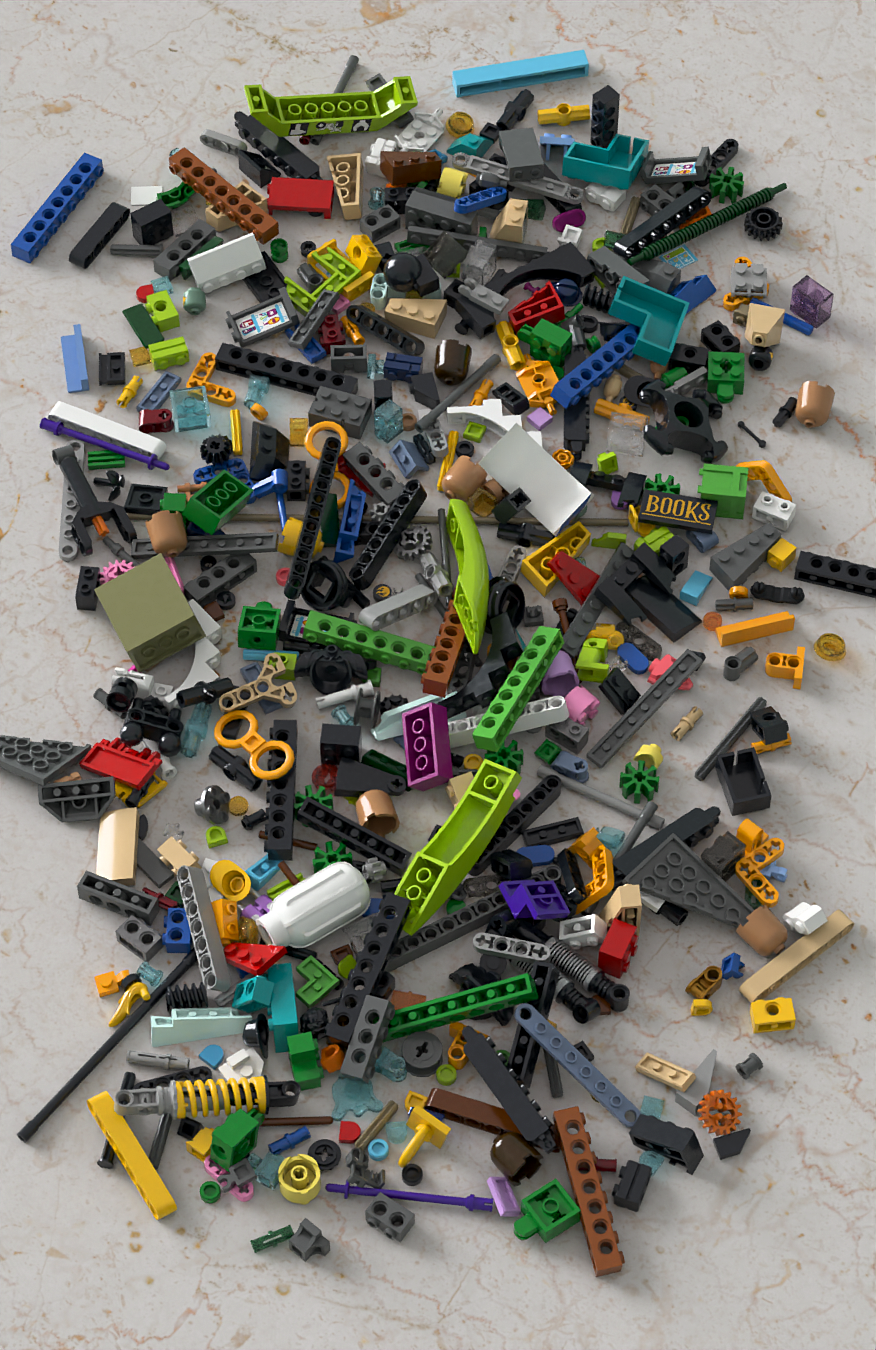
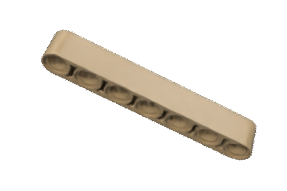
M840 909L836 910L827 917L828 921L809 935L801 937L748 978L740 986L739 992L750 1002L764 999L848 934L854 927V922Z

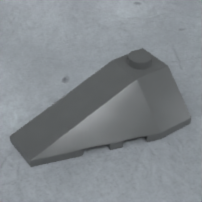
M651 259L650 261L642 260L631 265L650 280V287L670 294L680 284L681 270L666 262Z

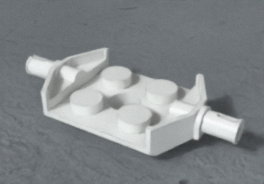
M437 108L432 114L415 112L414 120L398 137L395 134V142L401 149L400 151L427 152L444 133V125L439 120L443 110Z

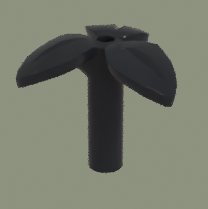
M109 470L106 471L108 479L95 477L93 483L95 485L112 487L113 489L108 501H113L120 495V487L124 488L125 478L124 475L119 477L117 472Z

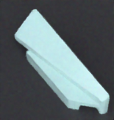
M457 691L439 699V696L429 695L386 711L380 717L382 721L378 727L372 728L370 731L377 741L404 735L403 713L430 702L437 704L455 695ZM464 711L449 718L448 722L467 718L466 712Z
M233 1007L171 1009V1017L151 1016L152 1047L243 1033L245 1024L252 1020V1016H241L238 1009Z

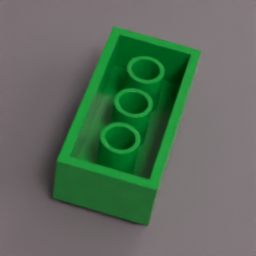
M223 470L189 499L182 515L198 525L206 533L213 535L246 506L254 490L226 470Z

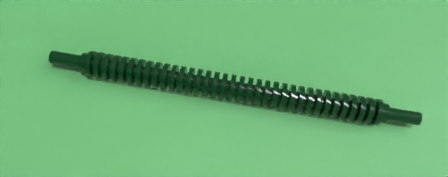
M782 183L774 188L766 187L704 219L644 247L640 254L628 259L627 262L631 266L642 260L650 261L691 239L751 211V209L771 201L775 194L787 189V185Z

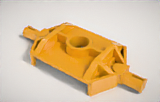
M525 354L523 357L526 364L516 372V378L519 380L528 398L529 406L547 408L550 415H553V413L555 415L557 410L554 404L557 401L550 394L559 380L549 361H534L531 359L530 354H527V357ZM536 379H543L541 382H535Z

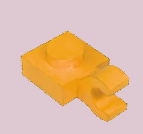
M129 970L121 971L116 976L114 971L95 976L99 996L104 997L120 992L118 986H121L122 980L130 975Z

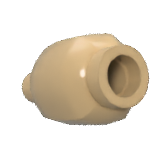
M612 374L605 382L603 394L606 397L605 400L609 402L616 399L621 391L622 381L619 375Z

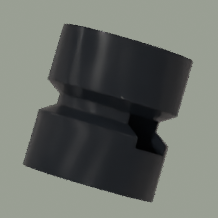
M127 677L117 678L106 699L109 708L118 713L126 712L137 694V684Z

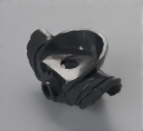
M328 645L323 651L314 649L311 652H304L296 662L294 676L295 678L310 676V681L317 691L329 695L346 690L351 683L352 677L367 680L368 670L363 658L359 654H353L349 650L341 651L336 645Z
M473 963L464 965L454 973L449 974V979L461 986L459 992L501 981L498 973L493 971L486 972L483 967H477ZM515 1006L469 1019L485 1020L493 1016L501 1026H506L514 1014Z

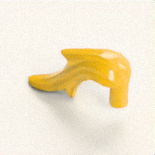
M136 982L127 989L118 1001L120 1006L110 1020L109 1027L117 1026L127 1015H130L133 1004L139 998H143L145 1001L150 999L146 984Z

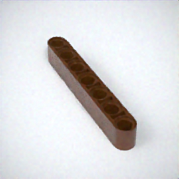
M432 1088L424 1109L432 1115L495 1135L508 1132H517L522 1135L503 1108L439 1088ZM553 1124V1126L550 1128L555 1133L553 1134V1137L558 1147L552 1152L559 1153L561 1151V1148L557 1137L556 1129Z

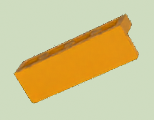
M788 611L717 627L715 633L721 647L792 631L794 629L795 617L793 614L789 615Z

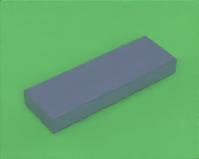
M165 371L137 405V411L160 409L181 383V377Z
M258 662L240 668V673L247 684L257 680L262 671ZM264 684L257 687L260 692L268 690V687ZM264 699L258 701L265 715L283 707L280 703Z

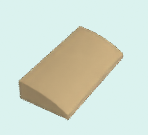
M137 807L105 812L99 824L96 874L125 886L136 885L140 819Z

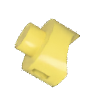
M650 744V746L642 745L633 760L637 762L639 760L645 761V767L648 769L652 765L658 769L663 762L662 750L656 744Z

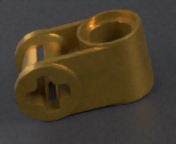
M717 966L707 967L697 978L688 984L685 992L692 994L696 999L708 1000L721 987L722 970ZM709 977H716L717 979L711 980Z

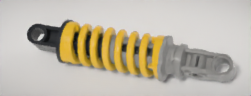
M266 1075L251 1077L249 1082L245 1077H241L238 1083L235 1078H229L227 1084L224 1079H218L216 1084L212 1079H208L205 1085L202 1080H196L194 1085L189 1080L184 1081V1083L183 1081L171 1080L167 1088L156 1086V1088L151 1089L141 1088L118 1091L115 1095L114 1111L120 1116L149 1114L161 1116L163 1113H170L172 1120L185 1118L186 1112H191V1116L196 1118L198 1111H202L203 1116L208 1117L209 1111L214 1110V1116H219L220 1110H225V1115L229 1116L231 1114V1106H235L237 1112L240 1108L242 1109V1106L246 1105L248 1113L253 1109V1105H258V1107H255L258 1113L261 1112L264 1115H268L269 1107H291L296 1105L301 1088L297 1082L292 1080L268 1082ZM286 1092H293L295 1095L291 1096L288 1095ZM120 1101H126V1102H128V1104L123 1105V1104H120L119 1102H120Z

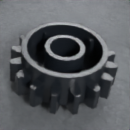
M769 207L751 209V213H747L744 220V230L748 231V236L754 235L753 239L759 237L760 241L763 238L769 241L770 237L775 239L776 234L780 235L783 225L782 217H779V213Z

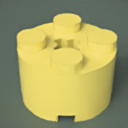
M444 167L437 193L457 199L462 198L461 195L464 194L467 185L468 173Z
M298 1154V1156L287 1157L280 1164L278 1169L279 1188L281 1194L287 1200L306 1205L318 1195L321 1189V1174L315 1159L305 1154Z

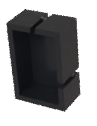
M755 748L737 751L736 765H733L734 752L717 755L715 769L731 815L736 816L770 808L772 795L767 781H765Z

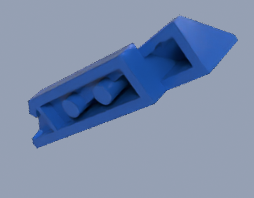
M707 275L695 276L693 280L682 281L669 295L690 303L687 314L714 294L716 288Z
M350 479L333 559L336 563L354 557V541H357L366 494L355 486L353 479Z

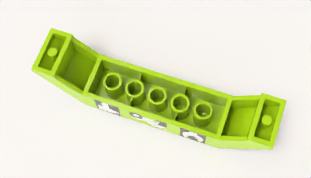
M410 76L394 77L392 81L375 91L281 97H274L264 90L261 84L244 85L251 116L278 137L378 131L418 104Z

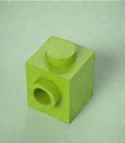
M274 652L280 656L286 668L284 674L274 679L295 681L294 667L297 662V654ZM269 660V665L272 664V666L275 668L276 662H272V660Z

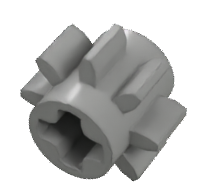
M383 502L373 504L374 510H369V516H372L371 521L381 523L390 510V505L386 506Z
M377 857L370 858L362 866L363 876L366 880L371 879V883L380 882L387 872L385 863L378 861Z

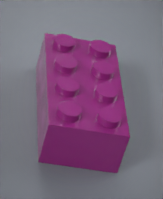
M430 702L403 713L402 723L408 787L424 792L448 783L449 779L453 778L447 708Z

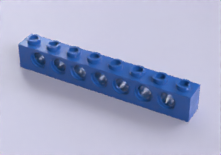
M85 152L10 244L13 257L27 263H31L34 258L38 257L41 249L57 233L60 225L65 223L68 215L75 210L80 200L84 199L87 191L94 186L95 181L103 175L102 159Z
M629 324L557 382L550 396L565 409L571 405L575 406L582 396L586 397L593 387L597 388L604 378L608 379L615 369L619 370L626 360L630 361L635 354L632 351L641 327Z

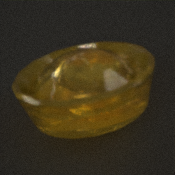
M465 112L453 113L446 120L445 124L446 130L455 138H460L469 133L473 134L475 129L472 117Z
M823 634L814 643L815 652L825 660L839 661L846 655L845 642L836 634Z
M244 916L239 918V943L258 944V927L254 919Z

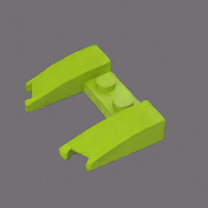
M327 247V254L319 256L316 251L311 254L332 275L312 294L308 293L286 276L284 279V283L288 284L286 290L294 308L304 317L324 289L340 294L345 286L361 277V270L330 247Z

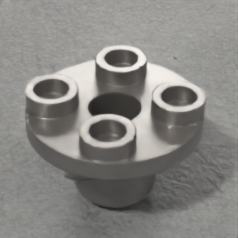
M217 785L206 787L201 798H198L194 803L196 814L206 818L213 825L227 822L229 818L228 803L230 802V795Z

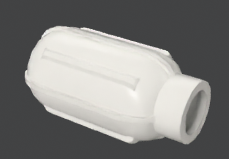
M333 863L274 898L270 905V911L256 919L257 929L266 945L285 946V948L287 946L293 948L307 947L364 914L370 906L369 886L360 871L350 863Z

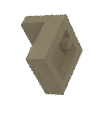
M741 303L739 308L735 309L733 323L746 327L749 311L748 305Z

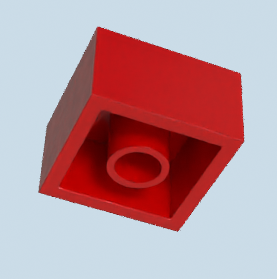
M614 918L599 950L598 967L605 974L620 979L623 972L627 973L630 966L629 959L631 956H635L638 945H636L639 939V935H636L637 926Z

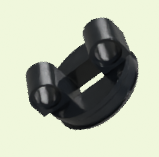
M327 559L316 560L310 563L301 596L312 609L327 611L339 606L342 608L348 607L357 589L348 584L346 574L339 564ZM325 578L332 582L326 596L315 589V587L322 585Z
M493 577L489 581L490 592L484 630L488 634H492L490 619L503 613L502 609L505 601H509L506 612L513 621L515 629L521 623L525 613V596L521 587L514 581H508L505 577Z

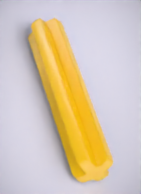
M232 409L230 411L233 454L241 456L243 448L240 411Z

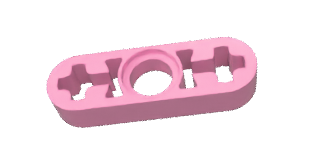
M210 1155L206 1157L204 1161L205 1171L217 1182V1178L220 1175L230 1173L220 1165H218L219 1169L215 1166L210 1168V1163L215 1164L216 1162L210 1159ZM223 1181L219 1184L224 1187L227 1185L228 1182ZM251 1182L241 1187L244 1190L248 1188V1193L243 1192L241 1194L237 1184H234L233 1188L229 1191L242 1202L251 1200L254 1195V1188Z

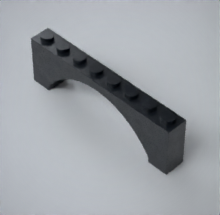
M569 242L551 252L545 253L537 259L531 260L524 266L517 267L510 273L503 274L496 280L489 281L484 287L504 296L509 290L525 282L534 280L559 281L568 278L576 282L578 287L581 288L594 281L596 269L574 244ZM464 295L457 299L456 312L479 339L495 331L496 320L494 319V312L469 300Z

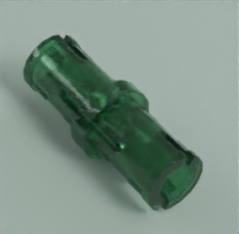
M288 1225L274 1232L270 1230L268 1234L250 1240L254 1252L257 1253L271 1246L273 1248L277 1247L278 1243L290 1239L294 1232L291 1225ZM278 1235H282L281 1237H278V1238L273 1239V1240H271V1241H269V1242L263 1243L264 1241H266V1240H268V1239H271V1238L276 1237V1236H278Z

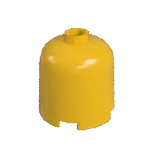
M293 517L287 520L281 534L285 537L283 543L278 544V552L293 556L302 524L301 520ZM320 529L312 559L316 556L317 552L321 553L324 547Z

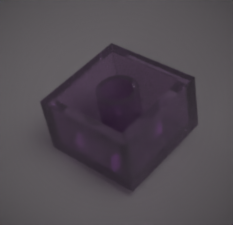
M806 275L792 287L790 310L793 314L798 315L806 323L817 329L831 317L834 294Z

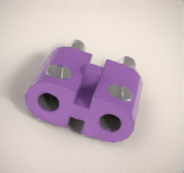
M252 890L250 896L255 899V904H249L245 907L240 902H237V910L241 912V919L256 932H259L256 926V919L270 911V905L273 900L265 894L260 895L255 890Z

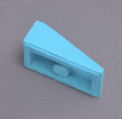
M695 570L680 591L679 599L697 606L713 577Z
M267 854L248 868L245 872L250 877L251 887L256 891L260 890L280 870L278 864L283 860H268Z

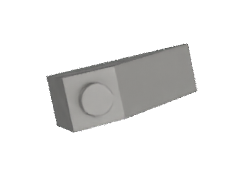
M714 1049L693 1072L696 1079L685 1092L680 1090L676 1092L675 1102L694 1116L698 1113V1109H702L699 1102L705 1100L703 1096L709 1094L717 1055V1051Z

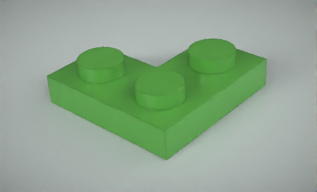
M312 955L296 967V971L308 981L296 992V997L309 1009L339 985V979Z

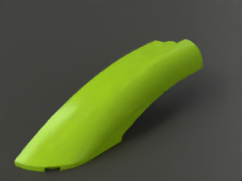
M484 759L464 796L444 825L420 852L417 851L394 895L411 901L412 909L403 927L404 932L412 936L450 897L482 855L515 800L513 793L522 779L516 771Z

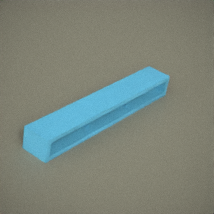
M579 50L452 71V83L456 96L463 97L588 76L589 63L585 51Z

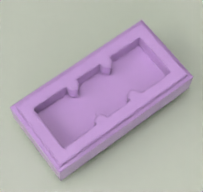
M489 1177L487 1183L500 1216L518 1217L521 1211L509 1181L505 1177Z

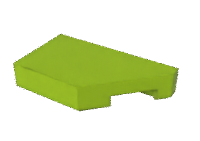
M607 532L601 538L592 539L591 546L616 549L621 542L626 544L627 534Z

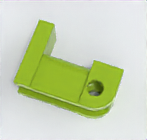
M589 638L585 640L576 663V668L579 669L577 674L579 680L603 683V680L610 673L609 664H602L605 663L608 656L607 639Z

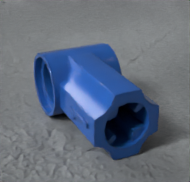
M275 469L272 471L271 477L253 484L252 489L255 496L260 499L273 492L278 494L285 493L288 490L287 471Z

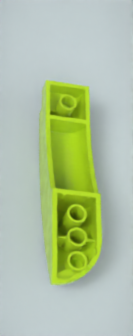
M450 499L446 527L447 534L455 551L459 569L453 604L473 654H478L484 635L488 611L489 571L487 557L481 536L468 505L462 500Z

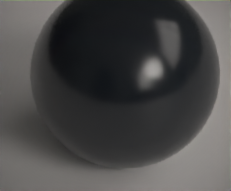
M401 252L394 254L387 260L384 266V279L391 289L402 293L410 292L414 289V284H416V280L422 273V264L416 256L410 253Z

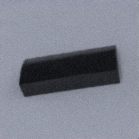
M646 575L635 579L624 590L647 616V619L673 643L702 623V620L676 596L672 594L669 597Z

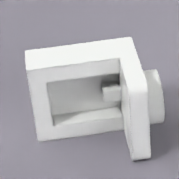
M566 224L562 236L557 239L559 245L572 242L577 248L583 230Z

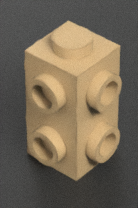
M171 836L157 849L162 855L159 859L166 866L170 864L173 867L171 871L176 876L178 869L183 865L201 869L202 867L198 864L200 859L192 851L188 853L185 850L187 846L180 839L176 841Z

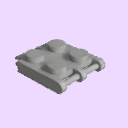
M735 263V267H731V297L740 295L747 296V298H751V296L767 298V268H763V264H751V267H747V263Z

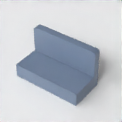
M400 439L389 451L401 473L407 479H410L418 469L423 471L430 469L414 443Z

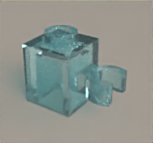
M268 1152L262 1160L256 1154L251 1153L248 1161L252 1168L256 1169L255 1174L258 1177L256 1181L274 1190L279 1183L278 1169L284 1158L279 1154L274 1155Z

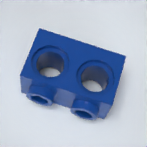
M168 908V916H164V928H167V930L162 935V945H166L167 953H189L192 948V935L185 908Z

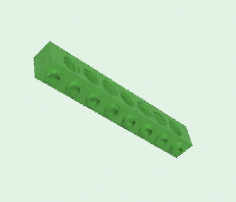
M313 610L309 612L302 636L303 639L309 642H317L325 646L336 645L343 651L349 650L366 659H374L383 664H391L404 670L408 669L420 675L427 673L425 671L427 661H431V650L436 648L381 630L374 631L367 626Z
M539 626L533 634L531 641L525 647L521 657L516 661L513 670L508 674L505 683L499 689L487 712L482 716L480 723L473 731L472 736L478 749L499 751L563 646L564 640L560 629Z

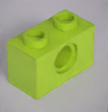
M167 290L146 296L147 304H145V308L148 314L152 315L151 318L160 332L180 326L179 314Z

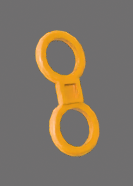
M324 421L311 427L306 434L305 446L312 457L319 460L321 452L313 446V438L318 432L325 429L333 430L339 434L341 449L338 458L344 454L348 447L349 439L347 432L341 425L335 422ZM337 460L333 479L340 481L345 487L344 495L337 501L338 509H341L345 506L350 480L344 474L338 472ZM312 480V482L310 483V486H309V494H310V490H311V487H312L313 480Z
M235 710L223 715L217 721L214 728V738L219 745L228 749L242 747L251 755L249 760L250 770L260 779L274 780L287 774L295 760L294 751L290 745L283 741L273 740L266 742L257 733L259 729L258 720L248 711ZM234 719L249 721L250 729L244 737L237 740H228L222 736L223 728L228 722ZM273 749L285 752L286 760L280 768L273 771H263L258 767L259 758L263 753Z

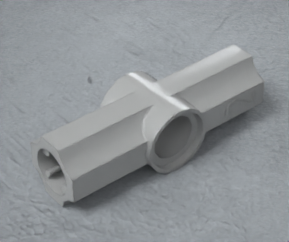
M433 553L422 554L419 558V564L424 570V578L431 582L440 597L450 596L453 592V585L448 578V571L441 567Z

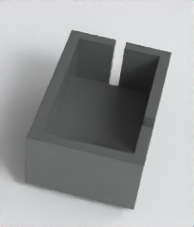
M320 386L315 396V401H313L308 412L309 427L324 421L335 422L342 426V421H345L344 428L348 437L360 440L372 414V399ZM325 429V431L338 434L337 432H335V431H333V430H327V429Z

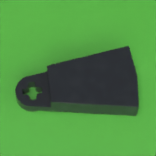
M342 756L335 777L334 796L359 798L363 793L375 789L382 790L389 796H400L404 793L407 784L401 776L381 771ZM394 783H398V789L394 788Z

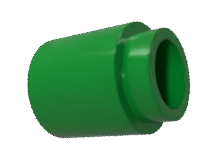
M676 367L662 374L660 381H663L666 384L665 389H668L674 385V382L685 377L688 373L684 367Z

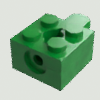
M543 318L534 328L524 324L517 332L519 340L530 345V356L536 360L549 361L551 366L563 368L565 356L571 354L573 333Z
M708 351L707 391L717 394L719 402L730 403L734 399V394L743 395L745 353Z
M265 601L258 602L255 607L243 606L238 626V648L276 651L279 638L278 629L281 623V609H275L271 603Z
M241 1108L234 1114L231 1113L222 1126H217L212 1132L210 1159L230 1172L229 1167L242 1161L256 1147L258 1129L263 1123L265 1115L261 1112L258 1113V1110L255 1108L251 1109L248 1113Z
M555 1178L521 1200V1212L524 1216L515 1221L514 1234L518 1239L524 1241L538 1233L542 1240L547 1243L580 1222L581 1210Z

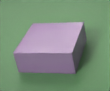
M539 407L527 416V421L538 431H541L553 422V417Z

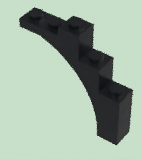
M507 612L490 619L492 643L488 656L478 673L455 695L437 703L447 708V719L479 704L482 709L490 706L498 694L495 685L505 681L508 674L511 673L507 662L522 655L524 652L514 623Z

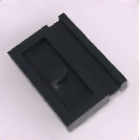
M125 352L107 353V355L99 353V386H102V384H126Z
M618 667L613 668L603 680V683L598 686L621 715H624L641 696Z

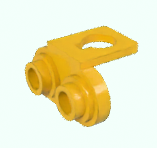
M629 505L628 519L634 532H638L643 537L649 535L650 531L655 528V525L638 522L641 505L637 507Z
M596 623V629L590 630L586 637V640L589 638L607 639L608 649L616 650L618 646L624 643V637L621 632L615 630V624Z

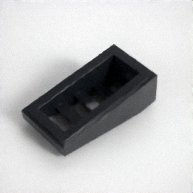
M507 382L492 391L493 395L497 399H501V403L513 415H520L529 409L528 398Z

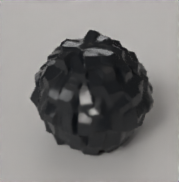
M317 1007L307 1009L302 1017H300V1032H311L312 1038H317V1040L326 1037L324 1031L328 1023L327 1011Z

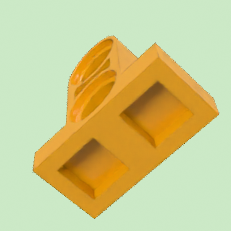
M798 646L796 655L770 653L766 658L765 673L774 678L794 680L793 689H800L805 647Z
M746 818L737 829L736 842L732 846L735 849L732 857L737 861L741 860L768 840L769 835L761 827Z
M594 827L581 835L568 848L573 854L577 853L592 870L593 851L600 845L604 846L596 837L599 832Z
M460 1022L449 1025V1036L455 1039L448 1050V1064L452 1065L456 1070L463 1069L469 1060L463 1051L464 1045L468 1043L463 1042L465 1038L462 1034V1030L466 1025ZM454 1056H461V1058H459V1059H455V1058H453V1057H454Z

